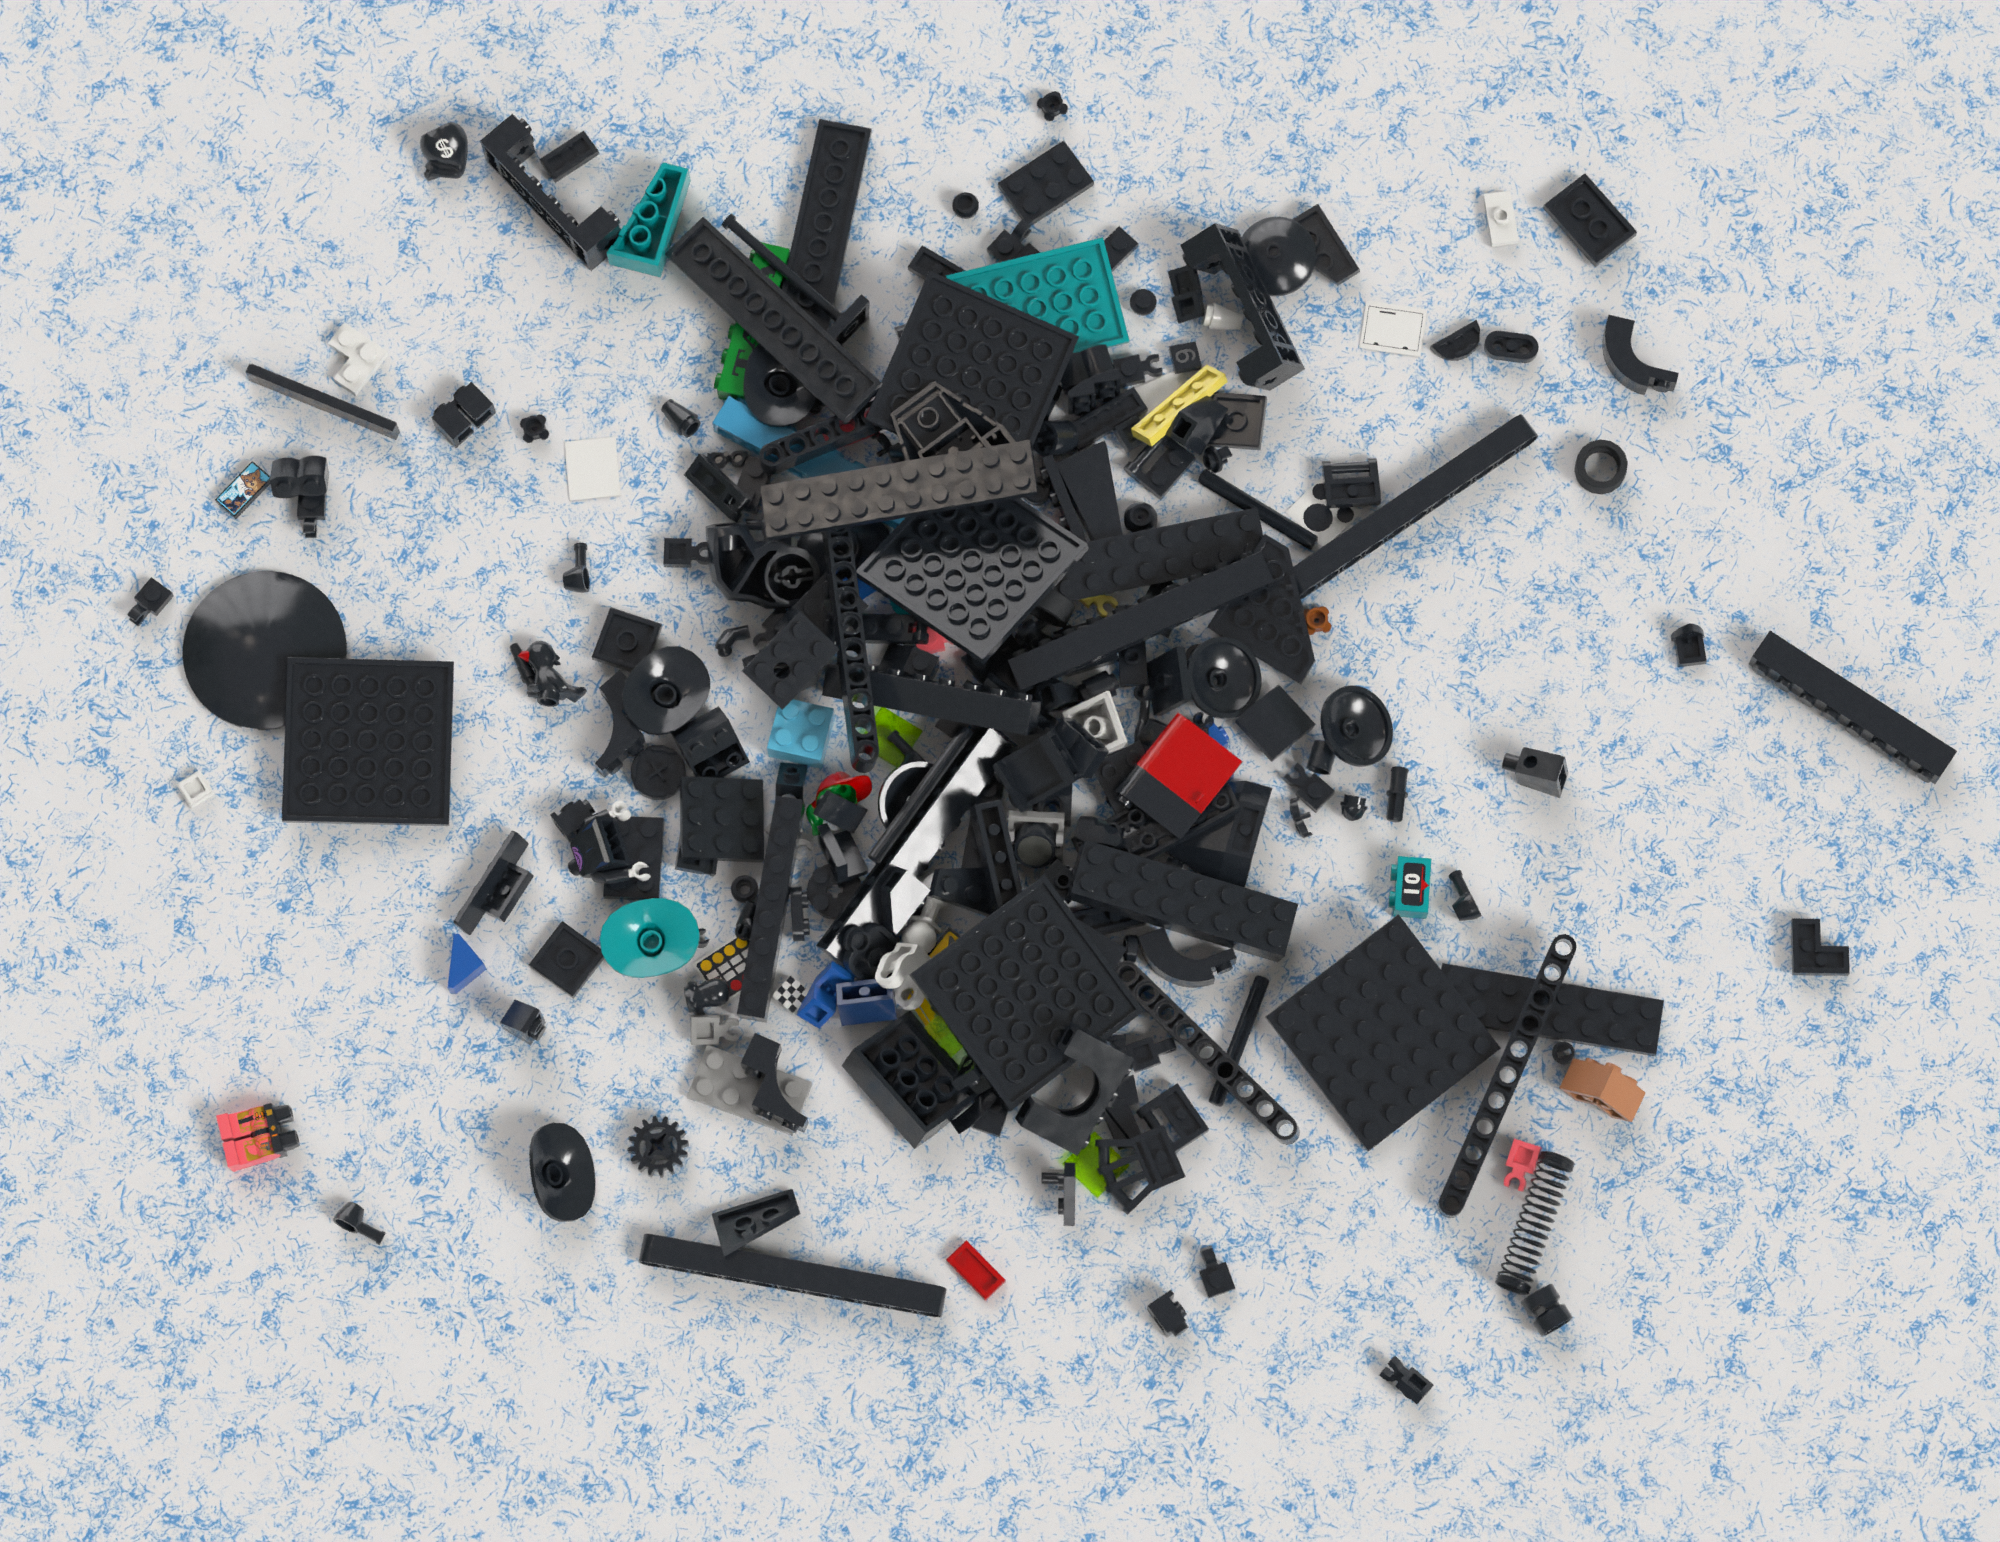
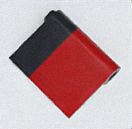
M1177 713L1116 789V793L1119 795L1116 799L1128 809L1131 806L1138 807L1179 840H1182L1243 761L1186 717Z

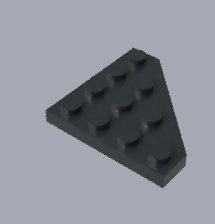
M1264 534L1253 553L1261 551L1274 580L1273 586L1219 608L1209 623L1208 628L1222 637H1230L1242 642L1252 651L1256 658L1302 685L1316 661L1290 551L1285 545Z

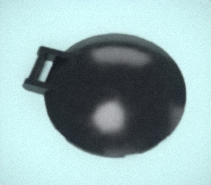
M258 571L243 574L224 582L211 591L192 614L184 634L182 659L186 678L202 705L216 717L229 724L258 730L280 729L282 726H285L288 657L346 659L347 639L339 613L328 597L310 582L292 574L276 571Z

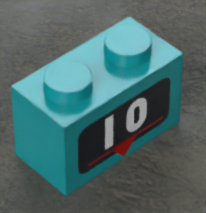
M1398 856L1396 864H1391L1390 881H1395V891L1389 892L1388 908H1393V917L1399 914L1400 917L1427 918L1431 858Z

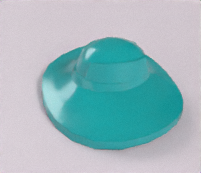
M651 898L629 903L613 912L602 926L600 945L606 962L616 972L632 978H648L673 972L687 964L697 951L700 933L697 920L687 907L670 899Z

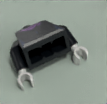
M623 801L613 803L610 811L605 809L583 820L578 834L570 843L574 859L568 863V869L573 875L592 878L596 883L605 884L630 881V877H636L641 881H646L650 878L649 874L639 875L641 868L649 867L643 862L635 863L632 869L627 868L631 865L615 818L617 817L620 821H626L631 817L629 810L619 813L620 810L627 807Z

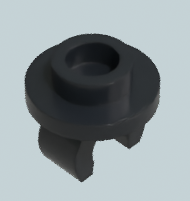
M1210 446L1204 451L1203 463L1211 472H1221L1223 465L1228 463L1227 458L1232 457V453L1228 446L1218 450Z

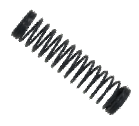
M1542 1151L1540 1154V1161L1537 1162L1539 1169L1533 1172L1537 1178L1531 1179V1183L1534 1186L1528 1187L1530 1195L1525 1196V1200L1528 1203L1522 1204L1524 1211L1519 1213L1522 1220L1516 1221V1225L1519 1228L1513 1230L1516 1237L1510 1238V1242L1513 1245L1507 1246L1510 1254H1505L1504 1259L1507 1262L1501 1263V1267L1505 1271H1499L1495 1283L1501 1288L1521 1295H1528L1531 1286L1524 1281L1533 1282L1534 1280L1526 1275L1509 1271L1503 1265H1513L1533 1274L1537 1272L1530 1267L1513 1263L1506 1257H1517L1533 1265H1539L1540 1263L1532 1258L1515 1254L1509 1248H1519L1538 1257L1543 1255L1536 1250L1519 1246L1512 1240L1519 1239L1539 1248H1545L1546 1246L1538 1241L1521 1237L1516 1231H1524L1544 1240L1549 1238L1542 1233L1525 1229L1518 1223L1524 1222L1541 1230L1552 1231L1546 1225L1525 1219L1522 1214H1530L1549 1223L1555 1222L1548 1216L1530 1212L1524 1206H1534L1544 1212L1554 1215L1558 1214L1556 1210L1532 1203L1527 1198L1536 1197L1554 1206L1561 1205L1556 1200L1534 1194L1530 1189H1539L1559 1198L1564 1197L1560 1192L1540 1187L1533 1181L1541 1180L1556 1188H1567L1559 1182L1541 1178L1536 1172H1545L1564 1181L1570 1180L1569 1177L1563 1174L1543 1169L1539 1164L1544 1163L1549 1167L1569 1173L1573 1171L1575 1165L1571 1159L1551 1151ZM1501 1273L1511 1274V1275H1513V1276H1515V1277L1508 1276V1275H1503V1274H1501Z

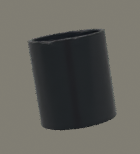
M1315 740L1313 742L1306 768L1317 774L1330 775L1335 754L1330 750L1325 741Z

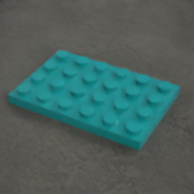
M1103 237L946 276V278L1079 336L1072 353L1081 352L1102 344H1106L1107 348L1130 342Z

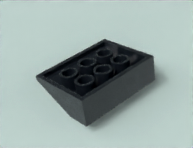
M908 1011L855 1047L842 1064L846 1072L914 1149L938 1133L982 1094H975L967 1086L959 1091L955 1089L951 1081L959 1065L911 1011Z

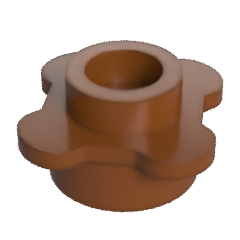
M1321 606L1320 608L1304 610L1309 635L1320 631L1328 633L1331 630V623L1328 622L1329 610L1326 607ZM1319 619V622L1315 623L1314 620Z

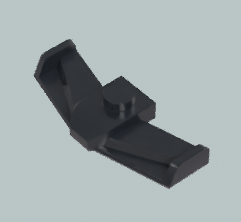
M1126 1034L1110 1036L1106 1039L1125 1050ZM1134 1075L1122 1079L1118 1086L1119 1091L1113 1101H1109L1104 1110V1119L1113 1139H1130L1141 1134L1129 1105L1139 1104ZM1117 1146V1148L1122 1150L1133 1148V1146Z

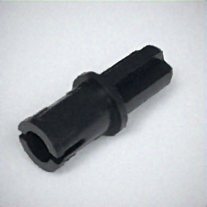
M1394 766L1391 768L1390 789L1386 791V795L1389 796L1386 819L1390 822H1401L1403 820L1405 798L1408 797L1406 784L1409 769L1405 767Z

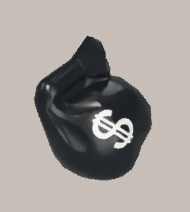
M449 122L421 136L420 148L423 156L429 161L425 165L426 172H424L427 181L440 177L458 179L464 174L468 155V140L464 129L460 125Z

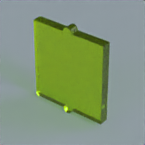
M881 707L875 716L879 744L878 757L892 766L898 767L905 756L892 742L887 740V737L897 730L900 733L899 735L913 748L923 731L890 710Z
M1094 1131L1091 1134L1087 1147L1083 1150L1081 1149L1078 1156L1072 1153L1064 1162L1076 1163L1075 1178L1098 1199L1106 1191L1104 1187L1107 1185L1103 1176L1099 1175L1097 1171L1099 1162L1098 1147H1095V1139L1102 1138ZM1109 1147L1110 1163L1122 1158L1112 1147ZM1129 1164L1113 1170L1116 1180L1130 1166Z

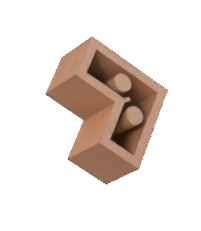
M1573 1058L1559 1087L1575 1101L1596 1105L1611 1118L1628 1122L1633 1121L1646 1093L1637 1086L1638 1082L1635 1079L1621 1073L1622 1069L1617 1065L1609 1062L1601 1065L1591 1058H1586L1585 1061Z

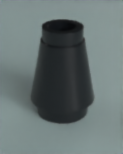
M673 399L666 401L662 406L661 411L679 435L690 437L699 429L701 422L698 420V415Z

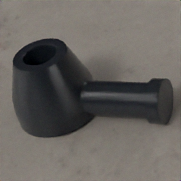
M576 543L574 544L575 567L563 573V585L565 590L585 593L590 590V578L586 567L587 544Z
M897 730L887 737V740L892 742L905 756L901 765L911 761L926 762L899 735L900 733Z
M1456 870L1450 873L1448 877L1453 882L1460 896L1452 905L1459 921L1473 920L1481 917L1482 915L1462 877V871Z
M348 1202L336 1213L333 1221L339 1227L352 1233H360L375 1241L376 1244H381L386 1232H381L363 1222L364 1209L360 1205Z

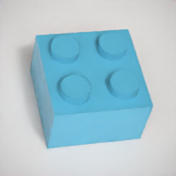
M792 699L783 710L778 706L767 746L768 756L822 769L835 721L834 708Z

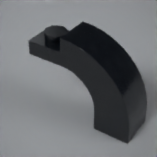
M1608 315L1603 333L1602 350L1606 365L1612 375L1629 390L1644 396L1648 386L1653 387L1658 392H1674L1679 373L1646 365L1634 354L1631 346V336L1635 321Z
M1164 927L1138 936L1139 948L1150 968L1164 980L1178 986L1199 988L1213 985L1215 981L1214 972L1217 971V974L1226 973L1233 969L1232 965L1236 964L1237 957L1233 948L1204 959H1189L1180 955L1171 945Z

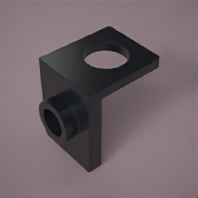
M780 763L776 780L775 799L776 796L791 794L796 799L803 800V789L808 765Z

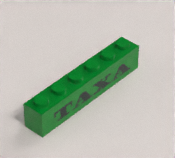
M761 242L787 265L790 254L789 248ZM752 249L749 260L782 289L784 276ZM731 323L728 332V339L731 340L728 349L724 348L721 364H724L722 373H717L714 389H717L718 398L721 400H727L728 396L735 400L737 398L744 400L743 380L746 363L751 352L759 343L737 323Z

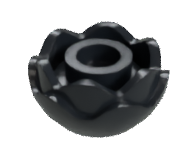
M1133 503L1124 513V525L1132 533L1153 529L1157 525V512L1148 503Z

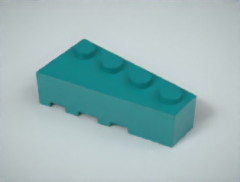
M662 162L646 188L643 198L639 204H636L632 211L633 214L626 225L622 227L614 245H611L607 252L609 265L661 278L667 259L665 253L670 249L691 182L688 168Z

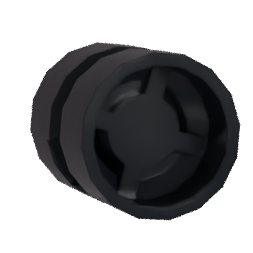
M1553 1284L1539 1289L1521 1301L1528 1316L1535 1317L1533 1324L1541 1337L1552 1333L1573 1319L1566 1305L1559 1304L1560 1296Z

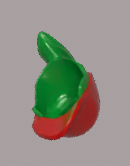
M838 771L830 774L821 782L817 790L816 800L809 804L806 809V816L811 825L813 836L818 835L817 826L823 824V819L814 815L813 812L817 807L818 799L825 794L826 790L838 793L847 800L858 803L867 798L872 791V781L869 776L851 777L845 772Z

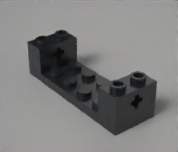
M512 113L480 140L486 162L592 271L608 258L607 252L611 245H614L621 231L619 218L611 210L607 213L602 206L580 224L570 213L565 215L559 209L561 205L552 194L547 196L541 190L543 186L539 180L533 175L529 177L524 172L525 167L522 163L535 153L533 145L535 140L530 133L532 129L523 118L518 120Z
M1214 223L1181 244L1180 246L1184 252L1182 257L1189 268L1214 275L1223 270L1229 275L1233 283L1231 284V289L1236 297L1240 298L1244 306L1242 312L1255 329L1253 331L1254 337L1262 346L1236 362L1240 369L1238 375L1241 381L1247 386L1271 391L1305 370L1239 231Z

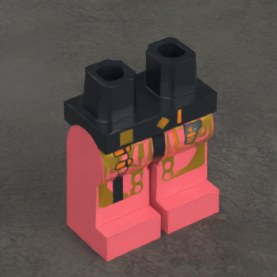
M272 1103L237 1113L216 1115L221 1139L224 1141L222 1144L227 1165L233 1172L276 1158L288 1156L287 1151L300 1146L298 1134L295 1130L282 1133L281 1124L294 1121L292 1108L289 1105L275 1107Z

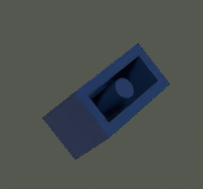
M876 979L836 984L837 1006L842 1026L897 1020L894 988H883Z

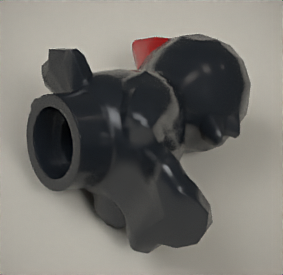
M535 641L526 651H522L518 655V657L528 662L535 671L534 684H529L527 694L528 697L537 699L540 705L554 707L559 704V700H565L566 698L576 703L586 694L587 690L585 687L569 685L561 674L553 668L554 665L558 666L561 663L558 661L560 657L549 643Z

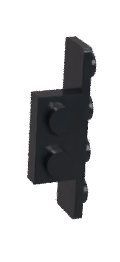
M513 830L507 839L504 840L498 853L488 865L487 870L454 920V924L467 935L472 934L485 913L505 922L534 877L528 870L516 865L526 850L528 842Z

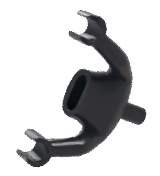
M1138 685L1133 692L1134 697L1140 701L1139 719L1134 732V743L1140 740L1145 752H1147L1168 724L1156 719H1149L1150 700L1154 698L1155 692L1153 689H1148L1144 696V685ZM1198 712L1193 716V723L1201 730L1210 728L1214 724L1213 717L1207 716L1203 724L1202 718L1204 714L1203 712Z

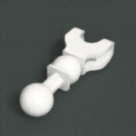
M933 874L927 876L923 881V884L929 889ZM928 895L920 916L910 917V924L902 933V943L897 942L892 952L882 956L875 974V979L881 987L887 989L897 988L895 1000L904 1010L917 1009L925 998L909 974L931 959L928 953L935 947L936 934H940L942 931L934 921L939 909L949 905V903L929 897ZM911 989H913V996L909 1000H907L911 992Z

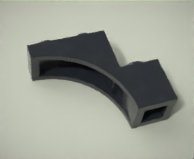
M620 670L599 687L601 695L610 706L613 715V730L610 742L605 752L595 762L597 771L604 778L609 773L613 775L618 772L623 766L622 762L630 755L632 757L637 755L643 749V743H645L644 735L626 717L627 715L623 709L622 692L627 677Z
M754 1033L741 1061V1066L745 1070L744 1074L756 1080H760V1077L764 1078L752 1103L753 1110L757 1111L755 1115L768 1122H771V1119L777 1120L782 1123V1128L792 1133H796L797 1130L804 1133L809 1124L808 1117L796 1111L786 1101L777 1083V1063L782 1051L781 1044Z

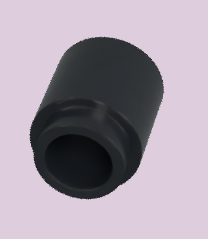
M1106 670L1082 680V684L1076 686L1082 702L1105 691H1110L1111 696L1114 697L1117 695L1116 689L1119 688L1115 675L1113 673L1108 674Z

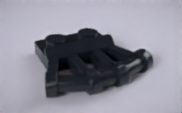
M1164 1124L1130 1139H1095V1147H1098L1099 1162L1097 1171L1105 1180L1107 1186L1104 1188L1107 1194L1110 1193L1124 1207L1123 1211L1127 1215L1152 1191L1186 1177ZM1133 1146L1135 1153L1110 1163L1109 1147ZM1139 1160L1143 1171L1120 1181L1116 1180L1113 1173L1114 1169ZM1144 1178L1148 1181V1185L1133 1200L1121 1189Z

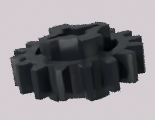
M653 1116L652 1123L650 1124L643 1119L644 1127L640 1129L635 1126L633 1129L637 1134L636 1137L629 1136L628 1138L629 1142L634 1144V1146L627 1148L628 1153L635 1154L630 1159L632 1164L640 1162L638 1171L643 1172L645 1169H648L649 1177H652L654 1172H658L660 1178H664V1171L666 1170L672 1175L675 1174L673 1166L677 1165L682 1168L683 1163L680 1158L688 1157V1152L683 1150V1148L688 1147L689 1142L688 1140H681L686 1135L685 1131H676L679 1127L678 1122L675 1121L669 1125V1119L666 1116L662 1122H658L657 1117ZM662 1129L660 1133H650L652 1130ZM674 1137L677 1141L676 1153L670 1148V1143ZM641 1141L646 1145L643 1157L640 1154ZM663 1142L664 1150L657 1149L654 1152L653 1144L659 1145ZM661 1160H666V1161H667V1162L664 1163V1164H659V1165L654 1164L656 1161H661Z

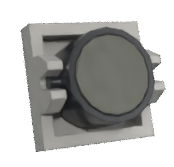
M1009 810L1008 830L1016 864H1023L1030 868H1042L1046 865H1052L1057 859L1063 863L1065 813L1024 811L1021 813L1020 811Z

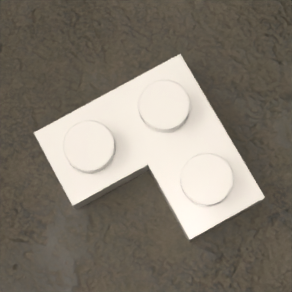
M345 322L328 342L332 349L348 359L333 379L337 384L355 396L360 393L389 355L387 350Z

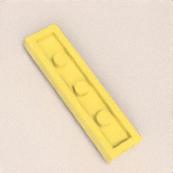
M1206 364L1131 428L1133 437L1152 447L1165 436L1180 410L1205 396H1212L1228 382L1226 375Z

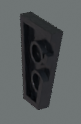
M941 868L934 870L929 897L986 917L993 913L983 868Z

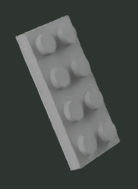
M707 1045L687 1098L793 1136L794 1133L781 1127V1122L774 1119L768 1122L755 1115L757 1111L753 1110L752 1103L764 1078L760 1077V1080H756L744 1074L745 1070L741 1066L743 1057ZM777 1070V1083L782 1095L796 1111L802 1113L812 1082Z

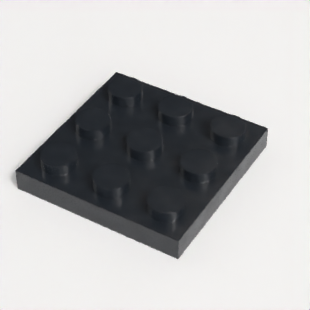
M681 776L680 859L762 863L764 861L763 780Z

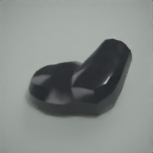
M726 522L705 527L708 565L712 582L727 600L751 602L766 609L790 608L820 577L818 564L814 557L806 550L778 540L768 541L767 539L756 542L745 522Z

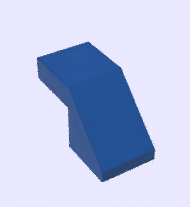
M831 961L815 978L797 1011V1016L820 1029L836 1012V984L853 982L854 976L844 967Z

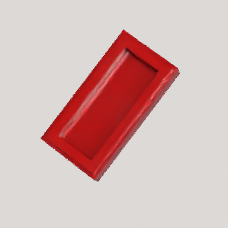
M967 1240L946 1259L952 1268L985 1301L1006 1282Z

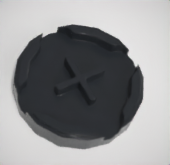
M664 745L647 747L646 750H643L634 758L631 765V780L635 789L642 796L652 800H665L674 796L680 790L681 776H686L682 758L674 749Z

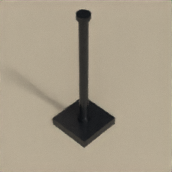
M730 214L723 221L722 227L725 229L729 228L833 319L834 323L827 332L843 346L869 318L870 301L861 294L845 312L841 313L736 221V216Z

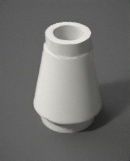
M1213 303V305L1206 304L1202 325L1208 326V329H1241L1243 314H1239L1216 303Z

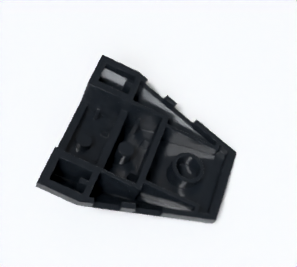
M935 381L890 413L905 461L1016 442L1002 424L990 419L983 412L970 406L960 397Z

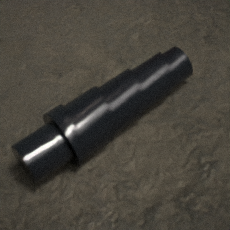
M518 643L512 644L510 651L517 665L520 678L528 687L529 684H534L535 672L528 662L518 657L522 652Z

